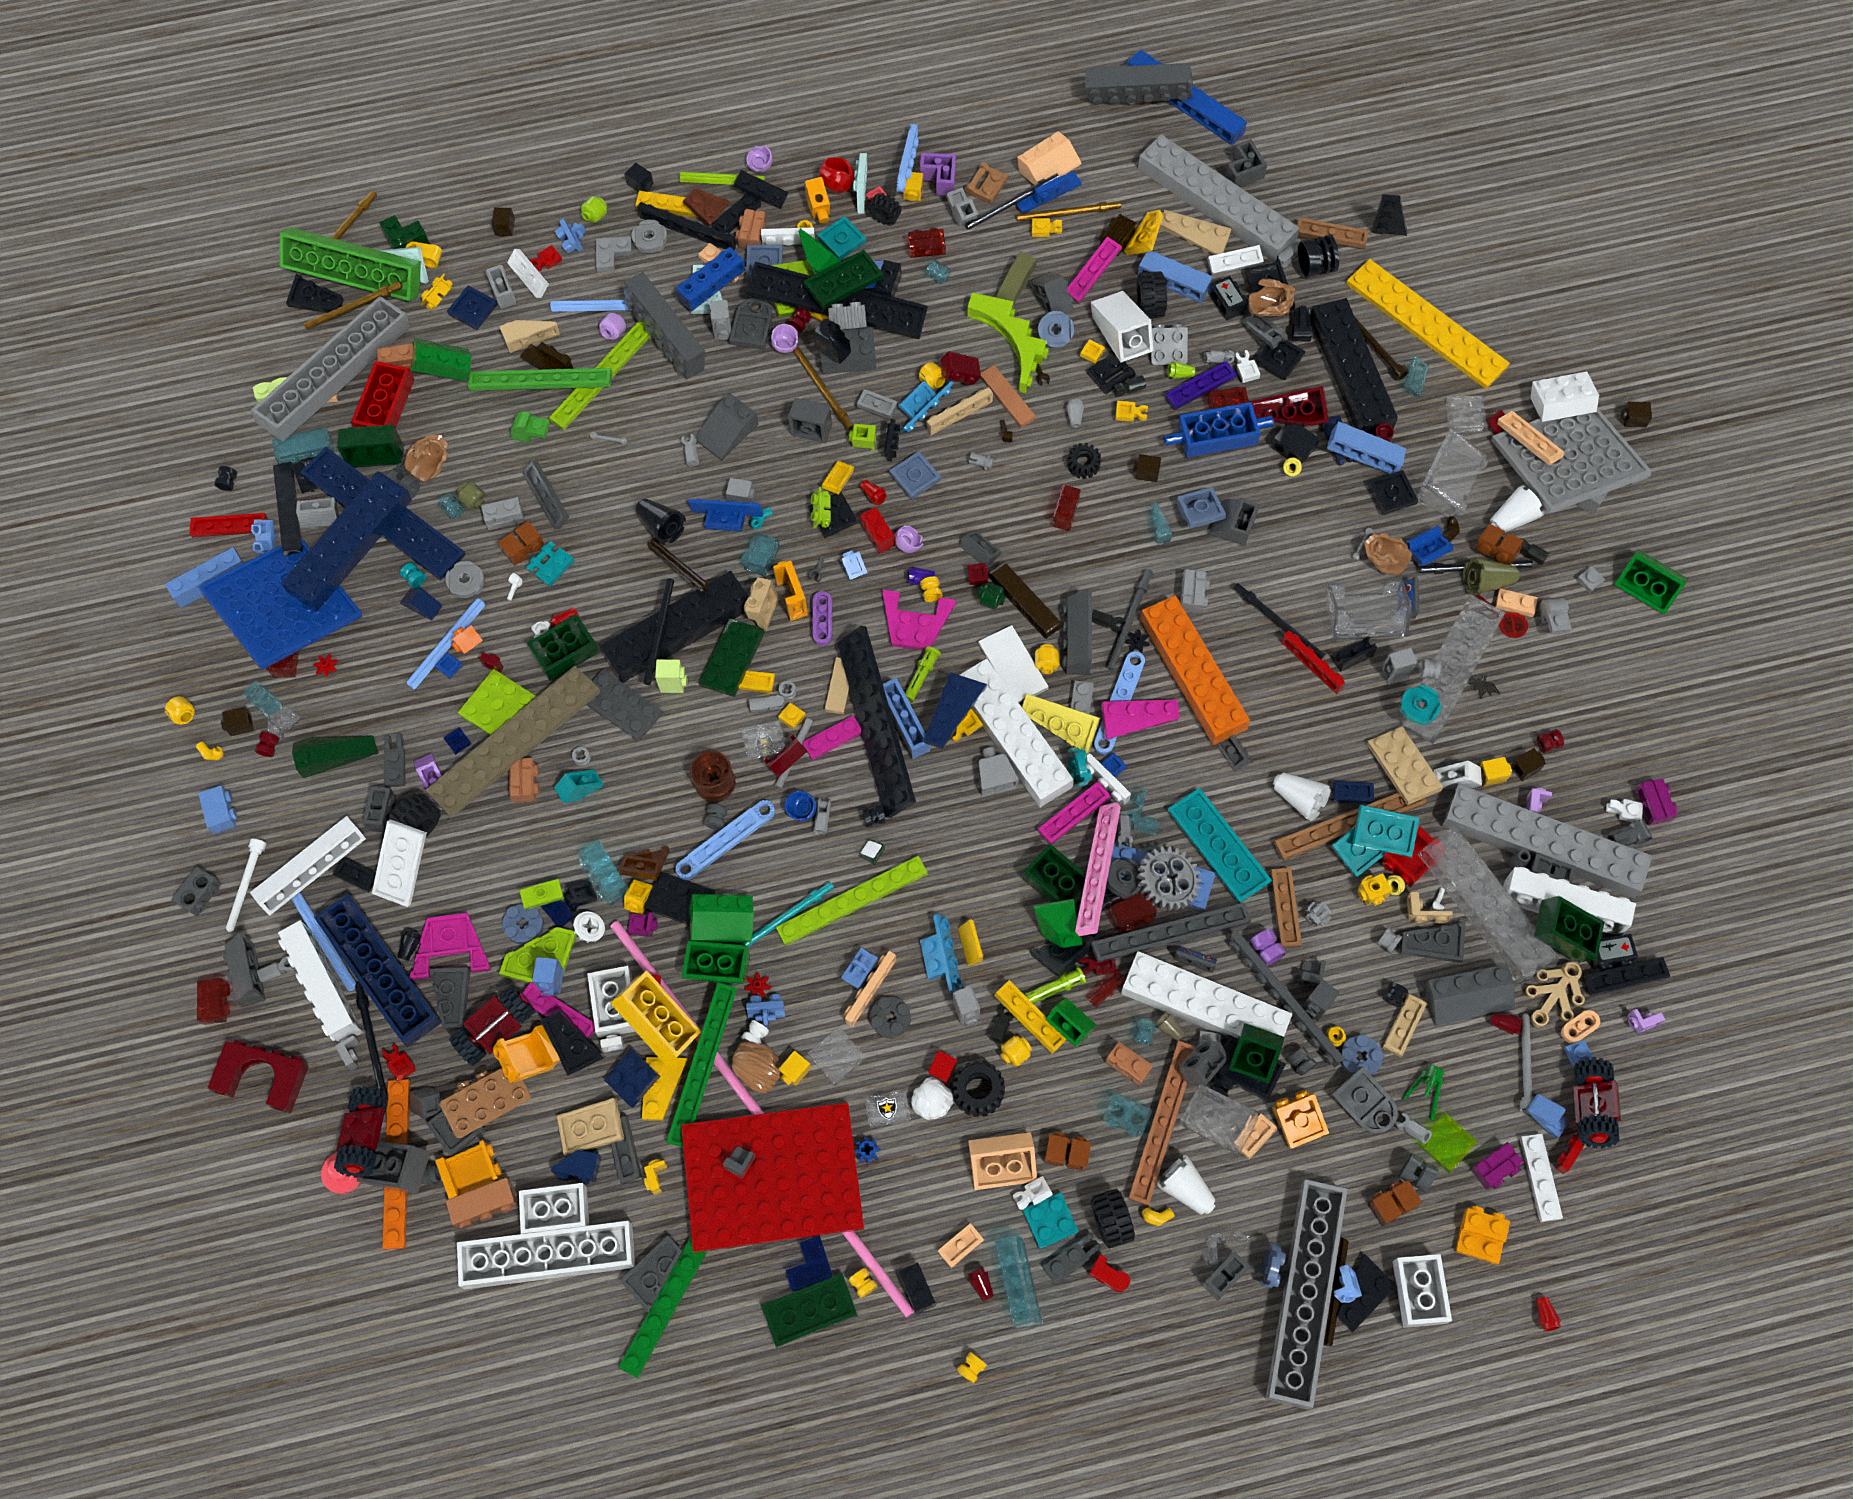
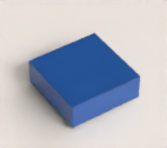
M447 652L435 665V668L451 679L463 665Z
M1114 752L1100 763L1115 778L1127 768L1126 764Z

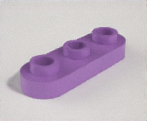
M825 591L817 592L813 597V640L819 646L828 645L832 640V598ZM822 601L826 602L824 605L819 604ZM822 618L826 619L824 622L819 621ZM822 635L826 636L825 639H820L819 637Z

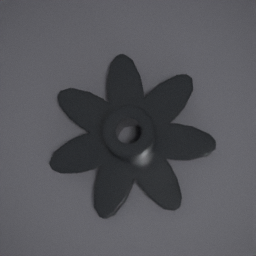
M1139 629L1136 635L1131 632L1128 633L1131 639L1126 640L1125 643L1132 644L1130 651L1135 650L1137 647L1142 653L1143 646H1150L1148 642L1144 641L1148 638V634L1141 636Z

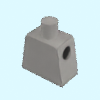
M994 747L984 749L983 754L985 758L980 759L978 763L982 796L1017 788L1019 780L1006 754L996 755Z

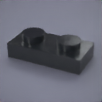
M342 858L333 875L369 893L374 885L376 873L348 859Z

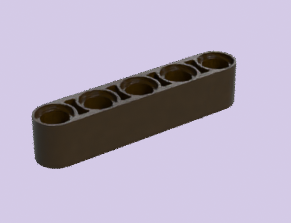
M1004 561L988 572V577L992 583L1004 588L1003 594L1006 595V598L1045 639L1062 627L1059 619Z

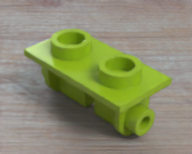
M821 487L811 496V504H813L811 521H813L814 529L818 524H821L822 527H829L831 523V511L824 510V508H831V496L828 491L821 492Z

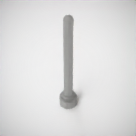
M1522 1014L1524 1097H1522V1101L1519 1103L1520 1111L1527 1112V1108L1534 1099L1532 1097L1530 1017L1528 1014Z

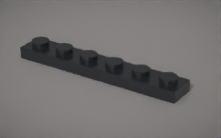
M640 202L637 207L641 219L656 220L660 225L706 243H711L725 250L729 247L734 251L736 249L735 237L729 233H723L713 227L704 226L681 215L677 216L667 210L658 209L651 204Z

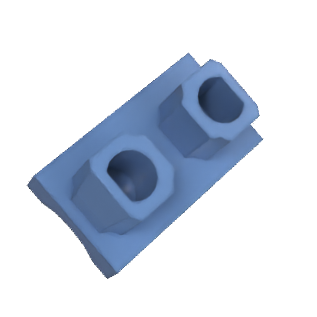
M564 218L559 221L561 226L555 230V233L561 241L568 237L562 243L564 250L568 253L575 249L579 252L584 250L579 239L584 237L583 234L586 231L584 225L575 222L571 226L566 223Z
M255 519L254 524L251 525V531L255 535L256 541L253 544V551L264 554L275 548V538L278 537V533H274L273 520Z
M860 948L841 979L859 990L878 961V957Z
M780 994L769 996V1002H762L760 996H751L749 1003H746L748 1020L763 1021L765 1027H769V1021L785 1017L784 1003L781 1001Z

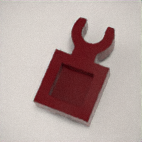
M1093 954V960L1082 958L1079 961V964L1088 965V969L1082 970L1084 975H1088L1094 970L1096 976L1117 972L1115 959L1097 963Z

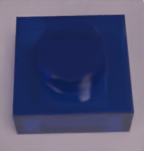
M460 727L444 737L445 742L455 755L472 744Z

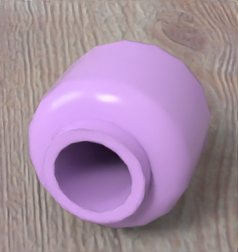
M609 313L600 322V332L604 338L616 340L625 331L626 323L621 315Z

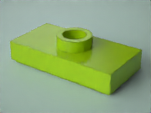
M559 879L519 890L525 910L564 899Z

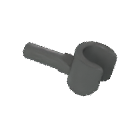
M823 558L819 559L816 569L810 571L809 576L811 580L813 575L817 574V582L821 581L820 571L824 562Z

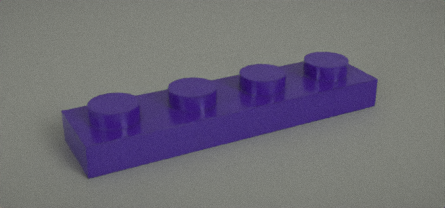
M1226 361L1167 392L1165 398L1174 410H1177L1236 378L1237 374Z

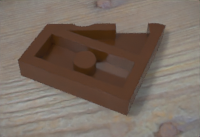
M664 846L661 851L651 852L649 849L640 853L625 854L618 868L619 874L657 880L670 852L669 847Z

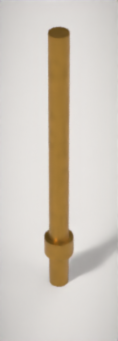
M371 191L364 200L362 199L357 204L358 207L331 238L339 240L363 211L366 212L368 210L369 204L377 196L374 191Z
M1104 201L1094 205L1016 214L1017 221L1032 220V218H1048L1096 211L1103 213L1112 209H1120L1121 202L1107 203Z
M400 281L389 286L384 285L378 291L304 323V326L307 330L374 301L379 296L384 298L390 296L392 292L403 288V285Z
M796 347L793 352L835 411L837 419L842 421L848 431L852 430L854 426L848 419L846 411L839 406L801 349Z

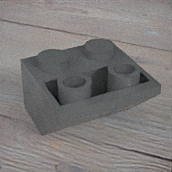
M1243 498L1222 501L1221 505L1226 513V519L1214 522L1210 534L1246 546L1260 504Z

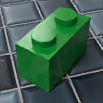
M1067 998L1058 1003L1045 1019L1075 1047L1085 1041L1097 1026Z

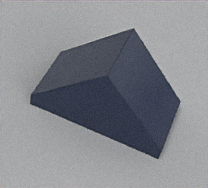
M410 588L400 602L401 605L431 621L442 608V604L422 588Z

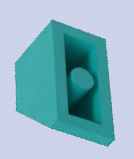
M595 769L565 773L554 789L563 803L581 800L601 788L604 784Z

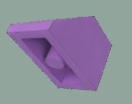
M432 753L414 761L416 771L426 789L443 776Z

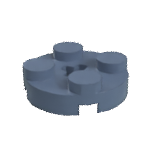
M1061 311L1047 313L1038 324L1039 338L1047 340L1046 345L1052 348L1064 346L1074 334L1072 320ZM1054 324H1057V327H1061V331H1058L1057 335L1051 331Z
M523 904L508 908L503 918L502 927L506 936L512 942L524 945L541 935L544 928V920L536 907L525 910ZM521 920L528 922L524 929H521L520 925H518Z
M1366 1035L1354 1036L1348 1039L1341 1048V1055L1345 1058L1341 1065L1350 1075L1363 1066L1372 1076L1381 1067L1384 1057L1381 1048L1376 1041ZM1357 1052L1365 1053L1367 1060H1357Z
M1270 1243L1269 1247L1271 1250L1266 1249L1260 1273L1264 1274V1280L1260 1279V1284L1267 1288L1279 1286L1280 1274L1278 1273L1280 1265H1284L1286 1254L1281 1252L1280 1245Z

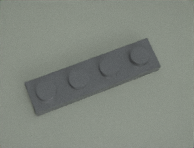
M532 460L522 473L553 528L560 529L569 516L538 461Z

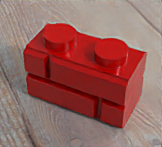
M877 507L860 515L861 525L873 545H875L878 553H882L895 546V536Z

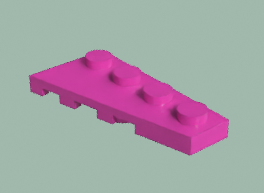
M1178 699L1108 701L1101 703L1105 741L1118 736H1125L1132 732L1146 730V728L1153 726L1156 727L1177 721L1180 718Z

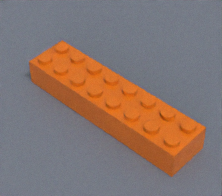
M1176 595L1143 609L1140 617L1142 625L1211 743L1216 745L1229 739L1231 735H1237L1248 730L1249 717Z

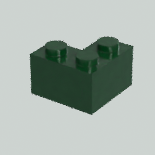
M394 215L379 222L392 249L406 248L409 242L430 244L419 221L402 227Z

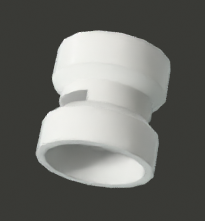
M752 1020L749 1024V1032H744L741 1039L745 1042L761 1044L760 1039L766 1037L769 1030L759 1022Z

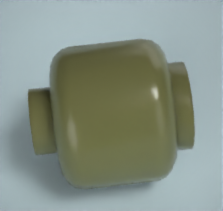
M465 482L457 490V499L469 510L473 508L478 509L485 502L483 500L485 496L484 491L474 482Z

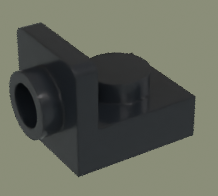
M591 881L569 886L564 895L565 905L569 907L571 912H575L578 906L596 902L598 899Z

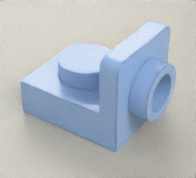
M852 550L842 554L844 558L839 560L843 564L849 580L867 573L859 552L854 553Z
M1348 1265L1339 1267L1341 1271L1339 1279L1343 1288L1335 1290L1334 1295L1341 1303H1349L1362 1295L1356 1273Z

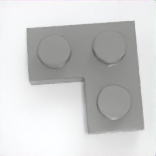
M631 236L596 238L597 272L615 271V256L632 255Z

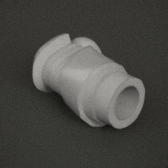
M1226 349V351L1210 350L1204 353L1205 363L1219 364L1226 361L1232 363L1235 359L1234 352Z

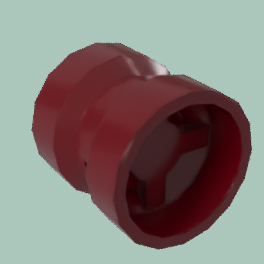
M797 308L794 316L787 323L792 325L798 333H802L806 328L805 324L809 323L812 316L807 310Z
M1382 423L1377 426L1374 436L1391 442L1394 429L1391 425Z
M1554 729L1548 734L1542 733L1537 735V744L1541 752L1547 753L1553 748L1559 749L1564 747V738L1558 729Z
M261 732L259 736L260 743L256 745L255 752L261 756L272 758L276 751L274 748L278 745L280 738L272 733Z

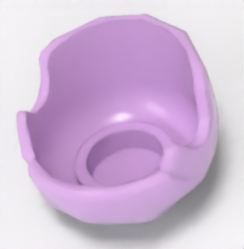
M755 146L746 157L747 166L757 173H763L770 169L773 162L772 153L767 146Z
M789 324L777 325L772 331V346L781 353L792 352L798 344L797 330Z
M903 526L895 534L897 547L905 553H914L924 545L921 543L922 535H919L911 526Z

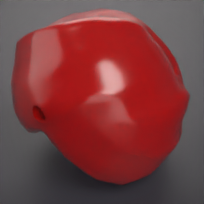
M830 157L821 163L819 177H822L824 185L831 192L844 193L852 187L854 171L846 159Z

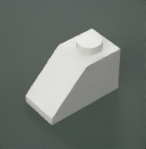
M1470 761L1434 769V774L1442 784L1443 789L1455 790L1458 784L1468 788L1482 786L1481 767Z

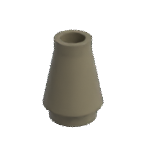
M1166 1011L1155 1022L1158 1026L1157 1029L1177 1042L1185 1035V1032L1181 1029L1173 1015H1169Z

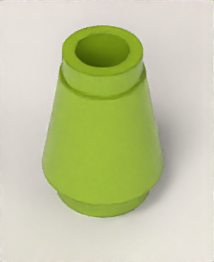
M1176 361L1170 362L1167 375L1172 377V379L1194 377L1195 366Z

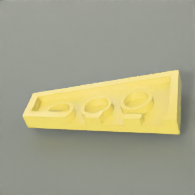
M1026 694L1022 708L1030 719L1044 726L1072 746L1078 747L1080 750L1085 749L1087 755L1089 754L1099 724V717Z

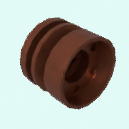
M707 751L701 753L693 760L690 774L695 789L701 798L706 801L718 802L731 795L736 785L735 775L730 761L724 754L717 751Z

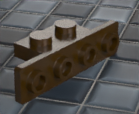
M543 342L537 347L530 344L521 354L523 360L540 370L573 369L571 358L567 354H561L552 345H546Z

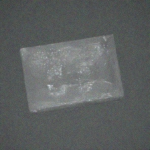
M1199 1085L1181 1118V1123L1184 1128L1240 1155L1258 1120V1115L1256 1111L1204 1085Z

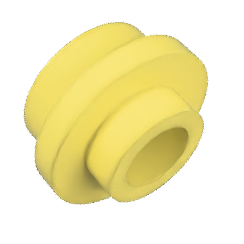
M1289 458L1284 462L1283 470L1288 476H1296L1301 472L1302 464L1297 458ZM1290 464H1295L1296 469L1292 470Z
M1391 875L1386 879L1392 889V895H1399L1404 891L1405 882L1400 876ZM1394 881L1397 882L1398 888L1394 887Z

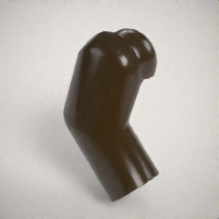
M1449 516L1446 519L1447 533L1443 537L1449 542L1460 532L1458 520L1454 516Z

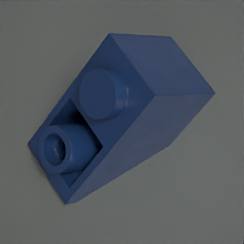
M577 1150L553 1166L551 1172L557 1175V1179L564 1181L574 1178L577 1179L576 1182L589 1184L590 1181L596 1182L601 1156L598 1153Z

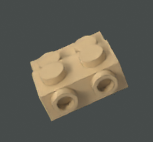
M757 577V580L751 586V595L745 602L744 610L749 619L755 620L758 627L767 631L779 597L772 580Z

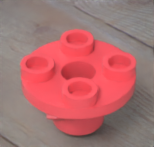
M336 1152L325 1161L321 1171V1178L327 1189L343 1195L355 1190L360 1183L357 1182V1178H354V1176L342 1175L334 1169Z

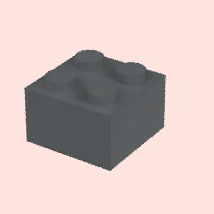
M795 398L788 416L791 435L826 444L832 428L830 406L824 403L811 402L805 398Z

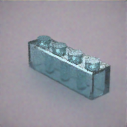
M1013 1235L996 1240L995 1243L1014 1327L1024 1329L1042 1324L1024 1238Z

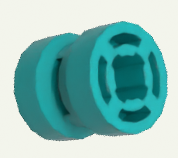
M413 562L407 563L400 570V576L404 580H408V584L412 588L420 587L427 578L426 574L418 570V567Z

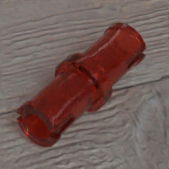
M1116 971L1105 983L1102 982L1100 988L1088 997L1090 1003L1098 998L1092 1004L1095 1008L1108 996L1111 997L1114 994L1113 992L1126 981L1124 976L1116 981L1122 975L1119 971Z

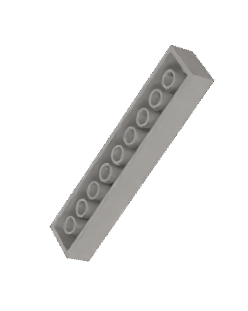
M1162 134L1139 156L1138 169L1217 224L1231 228L1233 235L1251 247L1260 245L1261 253L1271 261L1277 262L1279 254L1298 237L1300 229L1298 226Z
M379 296L251 409L256 424L283 442L376 359L378 348L389 347L410 328L407 314Z
M1458 784L1452 794L1441 826L1514 854L1526 850L1531 855L1530 860L1538 853L1577 866L1574 874L1575 877L1634 899L1642 892L1652 855L1460 784Z
M1306 1179L1301 1183L1266 1393L1267 1400L1308 1410L1314 1406L1348 1189Z

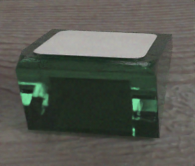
M868 838L858 856L875 865L884 852L885 845Z

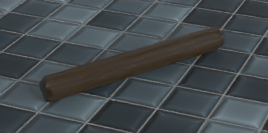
M652 539L647 543L652 552L699 591L704 592L705 589H708L709 586L703 578L658 541Z
M1340 1238L1324 1346H1332L1340 1302L1335 1297L1334 1291L1342 1288L1339 1276H1341L1339 1267L1344 1266L1346 1263L1349 1244L1348 1240Z

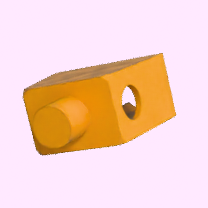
M818 177L805 181V193L813 219L818 218L821 224L827 223L829 221L828 215H830V203L823 179Z

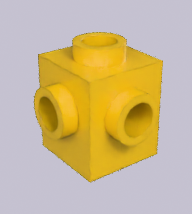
M1383 873L1375 877L1372 875L1365 877L1361 880V884L1358 887L1359 898L1361 901H1365L1367 906L1371 904L1376 906L1383 903L1385 898L1389 897L1392 892Z

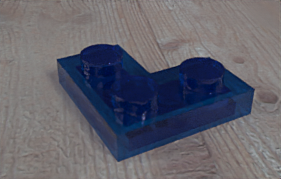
M820 1236L800 1242L806 1263L786 1270L792 1292L833 1277Z

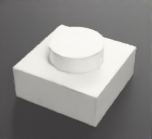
M608 1035L605 1037L606 1039L600 1040L604 1053L625 1049L624 1040L621 1036Z

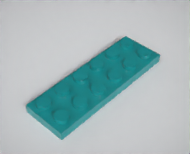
M1200 788L1168 808V813L1211 869L1216 872L1218 878L1238 904L1244 902L1272 882V879Z

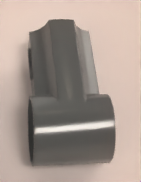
M1644 819L1630 823L1627 827L1608 833L1609 840L1625 846L1634 843L1639 845L1653 838Z

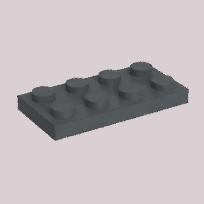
M603 669L592 681L600 689L601 693L586 704V706L638 742L663 714L660 708Z

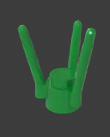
M1429 1065L1427 1071L1422 1070L1419 1078L1402 1097V1100L1405 1101L1423 1079H1425V1084L1428 1085L1424 1094L1426 1097L1429 1095L1432 1087H1436L1430 1120L1432 1121L1435 1117L1441 1086L1444 1082L1442 1079L1444 1071L1437 1066Z

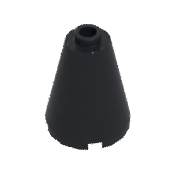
M643 499L637 503V515L659 543L666 545L665 543H673L680 537L685 528L683 527V522H686L684 514L649 499Z

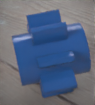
M865 1137V1142L860 1143L857 1141L859 1150H855V1154L861 1155L859 1158L860 1163L866 1160L868 1165H870V1160L873 1158L878 1160L876 1152H880L881 1149L880 1147H875V1139L870 1142ZM865 1147L870 1148V1155H866V1153L863 1152L865 1151Z

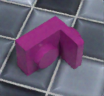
M651 912L648 915L630 914L628 934L632 936L653 937V932L657 931L658 919H655L654 914Z

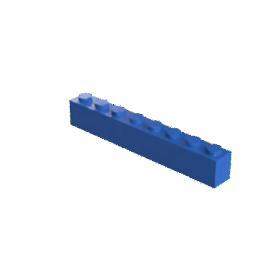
M1141 49L1127 61V66L1163 64ZM1194 85L1192 98L1187 100L1170 99L1167 101L1230 145H1233L1245 133L1247 121Z

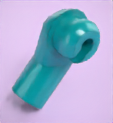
M770 506L763 509V517L752 516L750 525L753 529L761 528L765 518L773 515Z

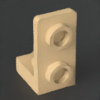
M1410 892L1406 898L1408 921H1415L1418 924L1435 921V923L1441 924L1448 922L1453 916V911H1422L1423 901L1422 898H1419V892Z

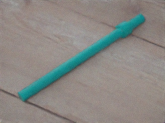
M828 882L820 889L813 890L804 900L752 934L751 943H739L738 945L751 946L813 902L817 903L820 901L822 896L834 889L833 884Z

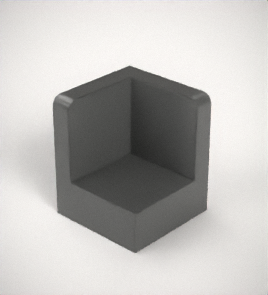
M1322 960L1320 964L1303 961L1299 985L1316 988L1323 980L1326 961Z
M424 1087L409 1092L410 1110L412 1113L426 1118L442 1112L439 1105L441 1101L440 1093L436 1090Z
M736 1147L731 1157H727L724 1161L723 1167L725 1170L743 1179L755 1159V1153Z

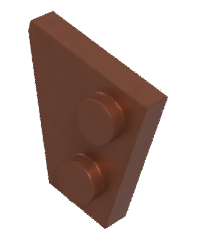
M694 188L683 200V203L709 227L730 201Z

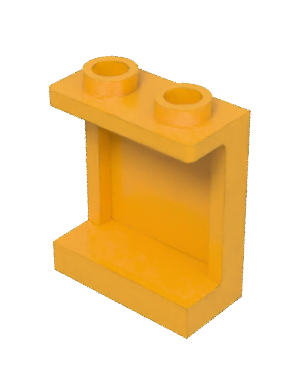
M792 561L779 562L773 566L776 584L780 586L788 583L793 595L785 598L790 621L808 616L806 599Z
M542 1025L536 1026L531 1033L507 1041L501 1038L493 1047L494 1056L499 1060L503 1074L508 1078L510 1084L550 1071L560 1061Z
M482 1140L479 1141L480 1145L448 1159L442 1157L435 1160L449 1199L501 1180L499 1176L502 1175L499 1164L494 1163L492 1156L495 1155L491 1144H487Z

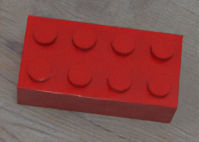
M378 361L374 362L351 421L354 428L383 426L386 424L397 427L415 380L410 368Z

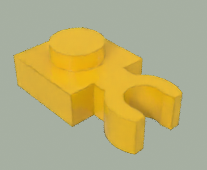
M1117 401L1115 420L1133 422L1135 417L1141 421H1146L1147 415L1141 412H1147L1148 406L1141 405L1135 407L1136 402Z
M972 709L968 711L965 719L958 725L957 734L952 737L954 742L960 740L964 732L968 737L983 726Z

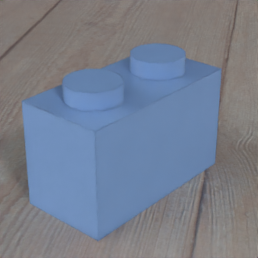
M218 786L198 793L206 826L213 834L237 827L235 822L237 814L235 809L231 807L230 802H233L230 791H226L222 786Z
M537 957L532 982L542 995L554 996V994H560L564 969L557 959Z

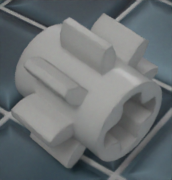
M1312 902L1305 910L1308 913L1306 919L1315 927L1319 924L1323 927L1331 918L1329 916L1331 911L1323 902L1318 904Z

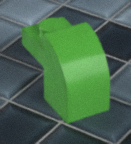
M519 412L515 416L510 431L513 440L531 443L533 436L546 438L550 421L549 419L531 416L530 412Z

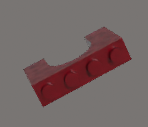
M234 1040L233 1043L226 1041L207 1089L233 1098L241 1077L248 1068L259 1063L270 1064L274 1070V1082L265 1104L272 1109L291 1113L309 1066L303 1062V1058L292 1055L291 1058L284 1057V1053L276 1050L269 1053L265 1051V1048L253 1045V1048L247 1047L246 1043Z

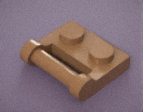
M982 162L971 182L965 186L964 191L973 197L992 204L1007 182L1008 175ZM984 174L988 175L979 190L975 187Z

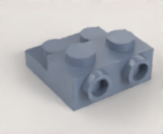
M1213 487L1177 496L1178 510L1183 520L1186 519L1190 529L1226 519V513Z

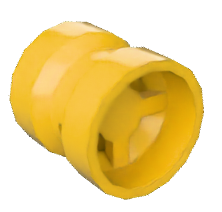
M927 577L921 580L920 585L921 589L924 590L923 596L926 602H935L939 600V597H943L942 591L938 587L940 583L937 577Z
M866 1268L861 1269L848 1280L851 1286L856 1287L860 1299L878 1287L876 1282L869 1278V1272Z
M969 1352L966 1356V1362L961 1364L957 1371L974 1384L978 1379V1373L983 1371L987 1365L976 1355Z

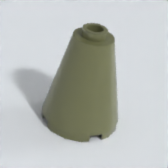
M1478 557L1469 558L1470 562L1465 563L1463 570V582L1467 583L1468 589L1466 591L1470 595H1479L1514 585L1520 577L1519 570L1513 565Z

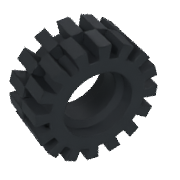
M877 193L870 202L868 211L870 216L873 215L872 218L874 220L877 219L878 223L881 221L883 225L887 224L890 226L896 223L902 212V207L898 201H894L895 198L891 199L890 195L887 194L885 196V193Z
M1079 443L1078 447L1076 445L1073 446V449L1069 451L1067 460L1069 472L1072 471L1073 476L1077 474L1079 479L1081 476H1083V479H1086L1087 475L1089 478L1093 477V474L1096 475L1101 463V454L1098 453V448L1094 449L1092 444L1088 447V443H1085V446H1082V443ZM1079 457H1088L1091 463L1089 465H1081L1077 462V459Z

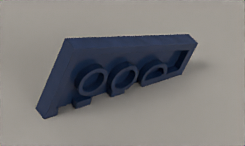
M950 672L924 738V743L943 749L957 730L958 725L967 716L968 711L975 705L981 693L985 691L987 684Z

